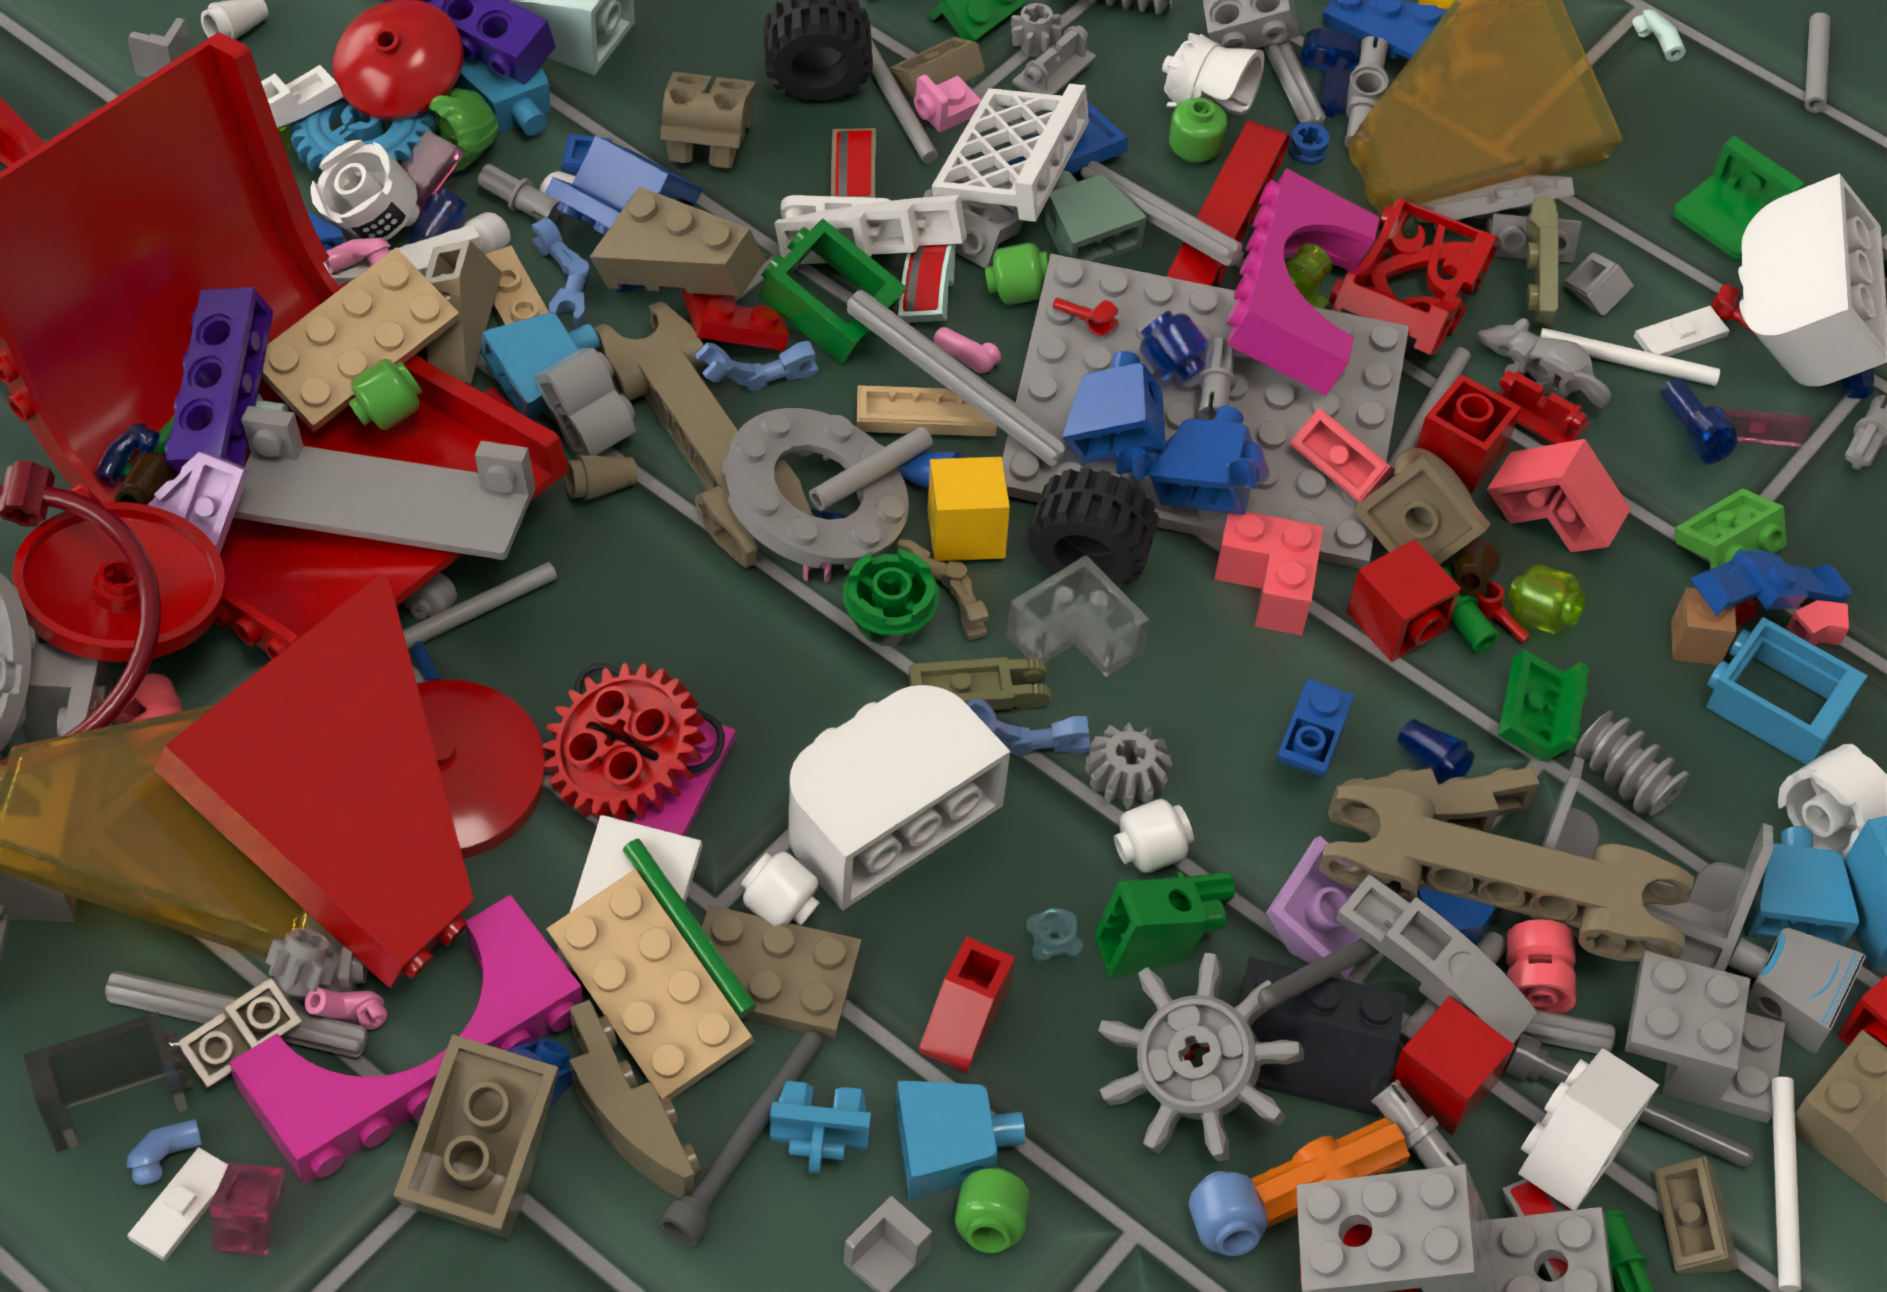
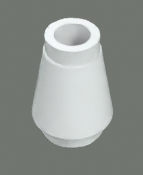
M264 0L221 1L209 4L208 9L201 14V23L208 38L220 32L236 40L262 21L267 20L269 13Z

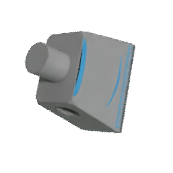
M1782 928L1770 951L1741 937L1728 965L1755 979L1748 993L1747 1009L1758 1016L1784 1022V1035L1816 1055L1830 1033L1866 955L1791 928Z

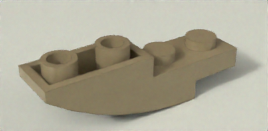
M1533 767L1518 770L1503 768L1490 775L1470 779L1455 777L1439 785L1431 768L1417 771L1402 769L1389 776L1369 780L1354 778L1335 786L1328 815L1330 821L1362 831L1344 823L1333 814L1339 787L1352 785L1395 787L1421 794L1430 799L1435 805V820L1490 833L1497 816L1529 810L1540 783ZM1349 803L1355 807L1369 808L1361 803Z
M590 1000L569 1007L572 1034L582 1054L569 1060L571 1083L583 1108L599 1132L617 1153L639 1173L661 1189L680 1199L682 1196H690L695 1189V1176L701 1174V1169L691 1144L688 1142L681 1145L674 1129L679 1128V1121L672 1102L668 1097L659 1098L652 1081L637 1086L629 1062L627 1060L618 1062L612 1047L617 1046V1040L608 1017L605 1015L598 1018Z

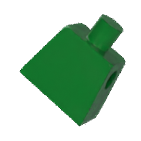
M1189 878L1120 881L1093 936L1109 979L1139 973L1147 967L1151 970L1186 961L1191 958L1203 933L1224 929L1226 915L1220 900L1201 901L1194 882Z

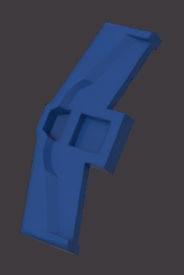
M1739 550L1732 557L1731 561L1691 577V582L1716 616H1719L1724 610L1755 596L1758 597L1766 610L1797 608L1806 598L1844 603L1852 593L1849 585L1836 568L1831 565H1822L1812 569L1789 565L1778 555L1764 550Z

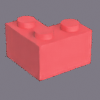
M1586 439L1510 452L1487 488L1510 524L1548 518L1570 553L1609 547L1631 510Z
M1247 511L1244 515L1227 513L1214 580L1261 589L1255 627L1303 635L1312 601L1323 526Z

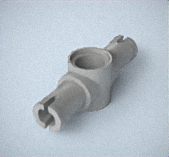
M1374 36L1366 37L1361 42L1359 65L1355 67L1350 76L1345 101V110L1349 123L1344 144L1348 149L1354 151L1356 140H1360L1359 152L1368 151L1372 146L1374 124L1383 111L1388 88V76L1384 70L1388 42L1379 37L1377 47L1374 48Z

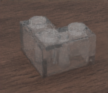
M1085 555L1010 601L1006 636L1028 659L1038 658V660H1043L1045 663L1071 646L1076 645L1107 677L1143 654L1150 619Z

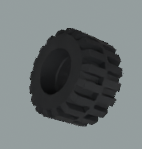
M783 0V3L776 2L771 7V14H767L764 20V58L767 77L772 78V85L777 90L783 89L784 95L790 98L797 96L802 102L809 103L810 100H818V103H827V99L834 98L838 101L845 98V93L854 94L859 90V84L867 82L869 72L873 68L871 26L868 20V13L865 8H860L859 1Z
M1080 468V471L1073 469L1065 470L1062 472V475L1055 474L1051 477L1048 484H1045L1027 535L1030 554L1036 556L1035 561L1040 567L1047 568L1050 575L1055 578H1061L1066 581L1065 583L1072 586L1078 585L1093 591L1096 589L1113 591L1115 587H1128L1132 581H1137L1141 577L1142 571L1145 569L1158 527L1159 516L1155 512L1156 506L1152 499L1145 497L1146 492L1139 486L1131 485L1130 480L1122 476L1116 477L1111 475L1109 471L1101 470L1098 472L1093 471L1091 468Z

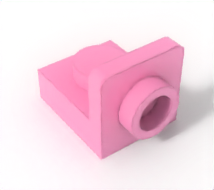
M926 74L917 78L916 96L914 97L915 109L919 116L924 120H928L939 133L971 119L981 102V99L959 76H955L938 85H935Z

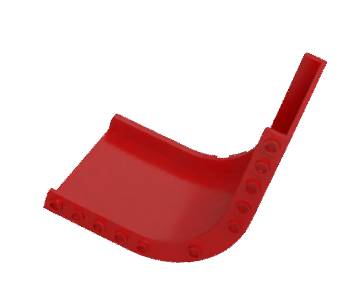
M217 32L0 172V380L6 384L11 394L7 398L10 409L18 419L28 424L50 460L71 486L69 491L86 496L97 503L115 502V497L124 481L121 473L175 415L174 400L176 395L180 393L184 373L183 356L189 349L192 334L191 317L193 311L197 309L200 290L254 287L273 310L268 339L269 344L347 285L345 282L338 287L323 264L330 257L321 243L304 205L251 51L245 44ZM416 354L403 364L423 391L418 396L420 407L417 412L390 430L380 429L373 421L364 426L350 405L314 433L295 414L303 446L477 473L475 453L480 441L526 447L529 450L536 486L531 501L570 471L560 437L555 432L433 366ZM261 377L258 393L263 401L286 404ZM288 406L289 412H294V411ZM248 444V449H247L245 464H246V462H247V460H248V458H249V456H250V454H251V451H250V448H249V444ZM233 518L220 552L225 573L224 596L221 609L214 623L219 627L223 625L228 626L236 632L249 647L257 645L266 651L271 659H274L381 572L390 580L397 606L463 554Z

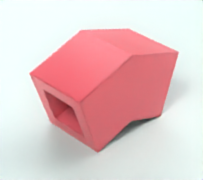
M1817 600L1794 611L1786 629L1814 646L1819 643L1840 645L1849 629L1848 604Z

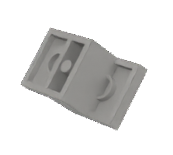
M1645 951L1639 963L1625 1051L1667 1062L1662 1095L1768 1123L1773 1115L1771 1080L1778 1077L1785 1023L1746 1012L1750 978Z

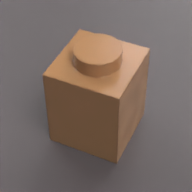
M1686 587L1671 620L1673 660L1718 665L1724 660L1736 634L1735 606L1724 610L1719 616H1716L1697 589Z

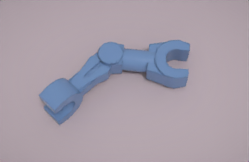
M545 217L532 225V230L538 234L536 238L532 239V244L541 255L551 254L561 266L562 271L568 274L565 289L560 288L549 303V313H554L557 316L562 312L573 313V328L577 329L583 325L585 318L583 289L589 281V264L563 243L557 226L552 220Z
M810 341L799 342L793 345L790 349L779 354L780 359L764 365L733 361L722 348L714 343H706L696 354L697 360L709 364L703 371L705 378L712 382H719L724 377H728L739 385L747 386L750 391H759L768 386V382L786 377V380L789 381L811 378L819 373L814 360L816 354Z
M974 698L966 703L1013 755L1023 756L1032 753V750L1054 748V752H1067L1071 754H1082L1090 750L1087 716H1073L1051 723L1052 728L1030 730V728L1018 727L997 720L993 709L983 699Z

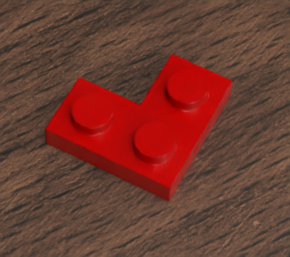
M682 288L681 292L697 337L785 351L790 335L782 315L774 309L762 305H757L753 308L738 306L735 297L731 295L687 293L686 289Z

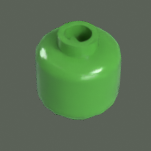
M1192 98L1184 100L1177 105L1172 114L1169 130V145L1173 152L1191 163L1212 160L1219 155L1224 146L1227 130V115L1223 108L1214 101L1205 98Z
M1033 243L997 249L993 256V266L985 267L990 294L998 292L1001 301L1007 306L1039 301L1049 262L1047 251L1040 252L1039 248Z
M382 359L353 378L351 389L355 398L348 403L364 426L373 421L380 429L390 430L418 411L420 407L418 396L423 391L402 361L394 364L389 359Z
M985 1168L971 1173L964 1178L959 1189L955 1212L956 1230L973 1248L985 1253H997L1014 1246L1021 1241L1027 1229L1030 1207L1028 1187L1021 1178L1002 1168Z

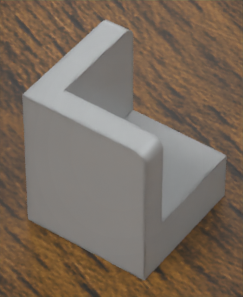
M176 18L165 37L152 33L146 35L134 31L128 37L135 75L149 77L192 49L187 20Z
M890 1196L847 1238L844 1246L843 1264L874 1292H893L930 1255L933 1231L893 1196Z

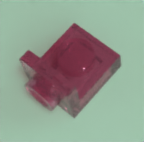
M238 1163L228 1164L210 1204L212 1247L215 1250L255 1255H266L271 1246L270 1221L285 1188V1169Z

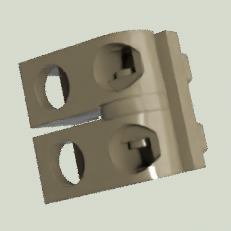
M673 72L664 94L660 139L667 140L668 160L681 163L692 162L694 158V145L703 144L710 145V165L731 168L737 149L740 148L744 139L745 128H750L753 124L756 82L717 77L711 88L712 76Z

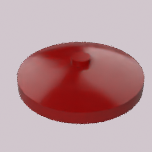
M99 503L117 515L134 532L151 559L158 580L161 598L160 631L153 658L173 653L194 642L213 624L223 602L225 573L217 548L199 528L169 511L138 503ZM67 511L54 515L28 534L21 543L13 563L12 585H15L19 591V597L27 616L28 625L32 626L35 633L42 639L71 654L100 661L128 662L137 637L140 611L137 583L125 555L103 530L90 521Z
M433 680L417 683L462 857L466 859L477 856L511 838L523 827L535 811L540 801L546 778V769L543 765L545 755L540 734L530 716L520 705L493 688L463 680Z

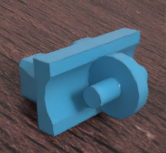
M787 1081L783 1087L779 1102L772 1101L769 1141L790 1143L789 1155L810 1157L809 1173L820 1174L822 1158L843 1160L845 1149L867 1152L871 1113L866 1112L865 1096L862 1089L849 1087L835 1089L833 1108L812 1106L813 1086L804 1082Z

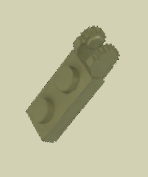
M1545 195L1534 199L1526 221V234L1535 242H1529L1527 249V269L1535 270V284H1529L1527 289V311H1535L1534 327H1551L1558 311V207H1556L1557 202L1555 203L1554 199Z
M1007 657L918 663L909 666L910 686L929 685L943 688L957 695L965 703L974 698H980L986 701L993 710L1013 709V706L1020 710L1037 709L1047 706L1050 700H1052L1050 687L1037 684L1038 681H1042L1043 678H1046L1045 675H1047L1045 662L1038 660V658L1008 660Z

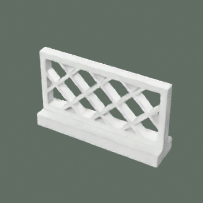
M1069 84L1063 96L988 88L932 185L933 197L960 195L963 201L1015 206L1018 208L1019 220L1036 222L1089 123L1086 85ZM995 105L1011 106L999 112L993 110ZM1041 110L1052 111L1038 117L1034 114ZM1022 117L1026 120L1013 126L1007 124ZM994 127L999 130L983 137L979 134ZM1036 131L1040 134L1025 141L1021 139L1022 136ZM1006 142L1012 144V146L998 151L993 148ZM981 151L984 153V156L967 161L965 158ZM1021 156L1026 158L1025 161L1011 166L1007 163V161ZM994 166L999 169L984 176H981L979 173ZM966 176L970 179V181L962 184L950 183ZM1007 181L1013 184L1011 189L993 188Z

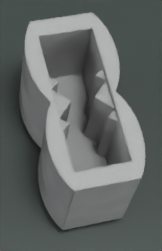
M594 348L579 349L534 375L546 404L555 415L561 433L575 456H596L636 432L633 422L635 418L634 409L624 395L616 392L612 381L614 371L609 360L601 352L597 353Z

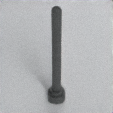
M1360 938L1264 987L1258 993V1002L1263 1008L1272 1009L1379 953V951Z
M808 1031L802 1036L691 1195L682 1196L679 1201H672L658 1221L660 1228L672 1240L686 1247H695L708 1229L709 1206L770 1121L772 1101L779 1102L785 1082H797L821 1048L823 1040L818 1032Z
M1522 1033L1515 1044L1504 1072L1523 1081L1527 1077L1537 1081L1540 1076L1558 1085L1561 1082L1565 1083L1574 1068L1548 1057L1549 1051L1540 1047V1041ZM1651 1102L1647 1104L1638 1119L1645 1124L1741 1167H1749L1755 1162L1756 1154L1751 1147Z

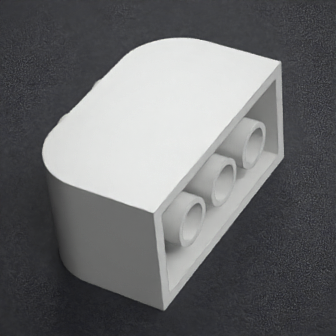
M1840 173L1780 197L1766 205L1750 221L1742 238V266L1739 267L1738 273L1743 285L1744 299L1740 301V311L1749 328L1796 382L1805 386L1830 384L1887 363V305L1881 226Z
M929 685L910 686L896 691L878 703H868L857 712L854 718L840 727H832L823 731L794 761L790 773L788 837L791 850L798 861L817 876L819 885L843 911L1003 807L1010 750L961 698L943 688Z

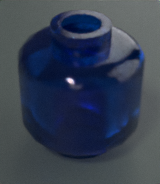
M1168 310L1141 331L1144 339L1140 344L1139 350L1162 380H1171L1179 376L1185 382L1206 366L1201 358L1207 353L1209 342L1189 315L1185 313L1173 315Z

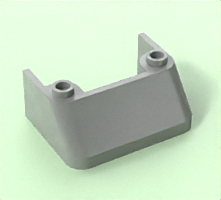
M1575 756L1548 826L1542 847L1593 859V853L1599 840L1598 826L1589 814L1570 807L1581 779L1584 759ZM1765 823L1762 824L1745 869L1724 862L1709 864L1698 873L1686 903L1676 905H1644L1651 916L1676 927L1679 932L1685 935L1684 947L1679 960L1725 971L1774 849L1773 826ZM1656 881L1663 885L1674 886L1663 881ZM1530 916L1533 920L1541 919L1538 917ZM1566 925L1573 930L1575 937L1578 938L1580 928ZM1647 941L1654 945H1667L1661 942Z

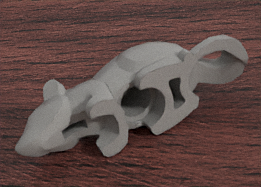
M1525 318L1518 320L1514 325H1498L1490 329L1480 330L1477 333L1483 345L1491 348L1501 356H1509L1515 362L1514 364L1507 365L1505 372L1509 370L1515 374L1517 371H1520L1523 375L1528 372L1530 376L1537 380L1535 383L1544 387V394L1550 395L1553 392L1562 398H1566L1569 393L1581 390L1597 407L1603 408L1610 402L1611 393L1608 387L1595 378L1589 354L1577 343L1562 339L1543 338L1529 332V322Z

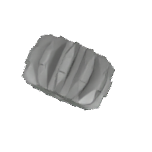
M1129 721L1124 726V730L1120 732L1109 725L1107 730L1104 731V737L1095 736L1091 742L1090 754L1086 757L1085 763L1086 775L1091 777L1090 785L1092 792L1105 791L1104 799L1107 805L1117 798L1123 800V804L1128 810L1133 805L1134 799L1142 804H1147L1153 800L1154 794L1162 795V792L1166 789L1167 775L1170 774L1172 767L1171 756L1166 754L1167 746L1165 745V739L1151 740L1152 732L1150 726L1142 732H1136Z

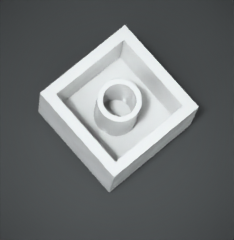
M1604 1048L1600 1050L1590 1064L1580 1059L1565 1083L1561 1082L1544 1108L1547 1114L1542 1122H1538L1523 1143L1521 1150L1529 1154L1518 1174L1570 1209L1577 1210L1616 1157L1659 1084Z

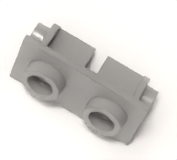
M1082 26L1068 27L1064 31L1062 38L1056 42V45L1053 44L1036 60L1028 62L1025 70L1012 80V84L1025 92L1056 95L1096 59L1097 55L1086 49L1087 31Z
M1493 214V218L1487 219L1486 232L1497 236L1501 240L1495 257L1527 259L1528 243H1535L1526 234L1528 216ZM1558 219V262L1574 263L1581 221Z

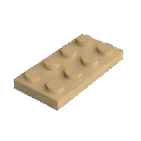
M396 247L267 344L261 377L314 433L349 406L348 402L355 398L351 389V381L354 377L382 359H389L394 364L400 361L405 363L458 322L459 312Z
M636 869L546 929L603 1014L608 1017L612 1027L649 1082L652 1081L661 1099L668 1097L672 1100L755 1042Z

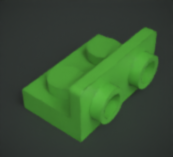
M1743 488L1674 528L1676 544L1710 559L1711 569L1731 561L1732 557L1739 550H1764L1776 553L1783 549L1787 543L1784 506Z

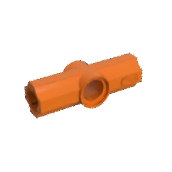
M1385 1117L1337 1140L1330 1135L1315 1139L1295 1153L1291 1161L1253 1177L1251 1180L1255 1183L1254 1188L1265 1207L1268 1218L1267 1228L1298 1214L1297 1185L1385 1174L1407 1164L1410 1154L1406 1147L1405 1137L1398 1125L1390 1122Z

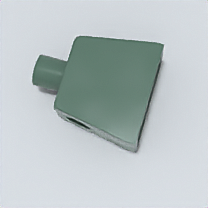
M1063 171L1047 200L1045 224L1059 255L1101 263L1142 248L1147 217L1105 176L1096 175L1077 182L1071 172Z

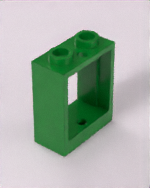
M822 218L811 231L803 227L795 235L787 247L791 252L785 258L777 254L770 261L761 274L766 281L758 297L843 365L869 337L872 331L855 318L849 324L845 323L789 277V275L814 251L857 288L867 292L891 311L907 287Z

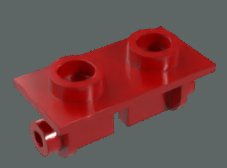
M1507 370L1499 382V386L1502 388L1497 394L1521 407L1516 423L1552 444L1575 441L1590 423L1587 420L1588 415L1581 412L1582 407L1580 405L1575 406L1553 392L1548 397L1543 395L1544 387L1523 376V373L1520 371L1514 374Z

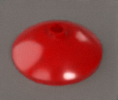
M420 0L386 1L361 13L344 30L334 52V79L345 100L360 113L381 120L411 118L429 110V105L433 98L439 95L446 96L453 88L463 65V43L455 24L438 7ZM394 41L390 46L384 47L387 43Z

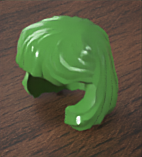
M453 88L446 96L439 95L432 99L429 108L437 112L435 113L436 124L441 137L434 139L432 146L425 145L426 156L423 160L430 167L437 168L438 173L449 175L457 171H463L489 148L498 135V120L479 93L473 90Z

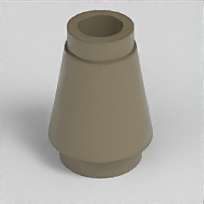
M576 455L574 460L567 461L570 471L564 475V482L571 499L580 498L585 502L637 484L638 472L633 457Z

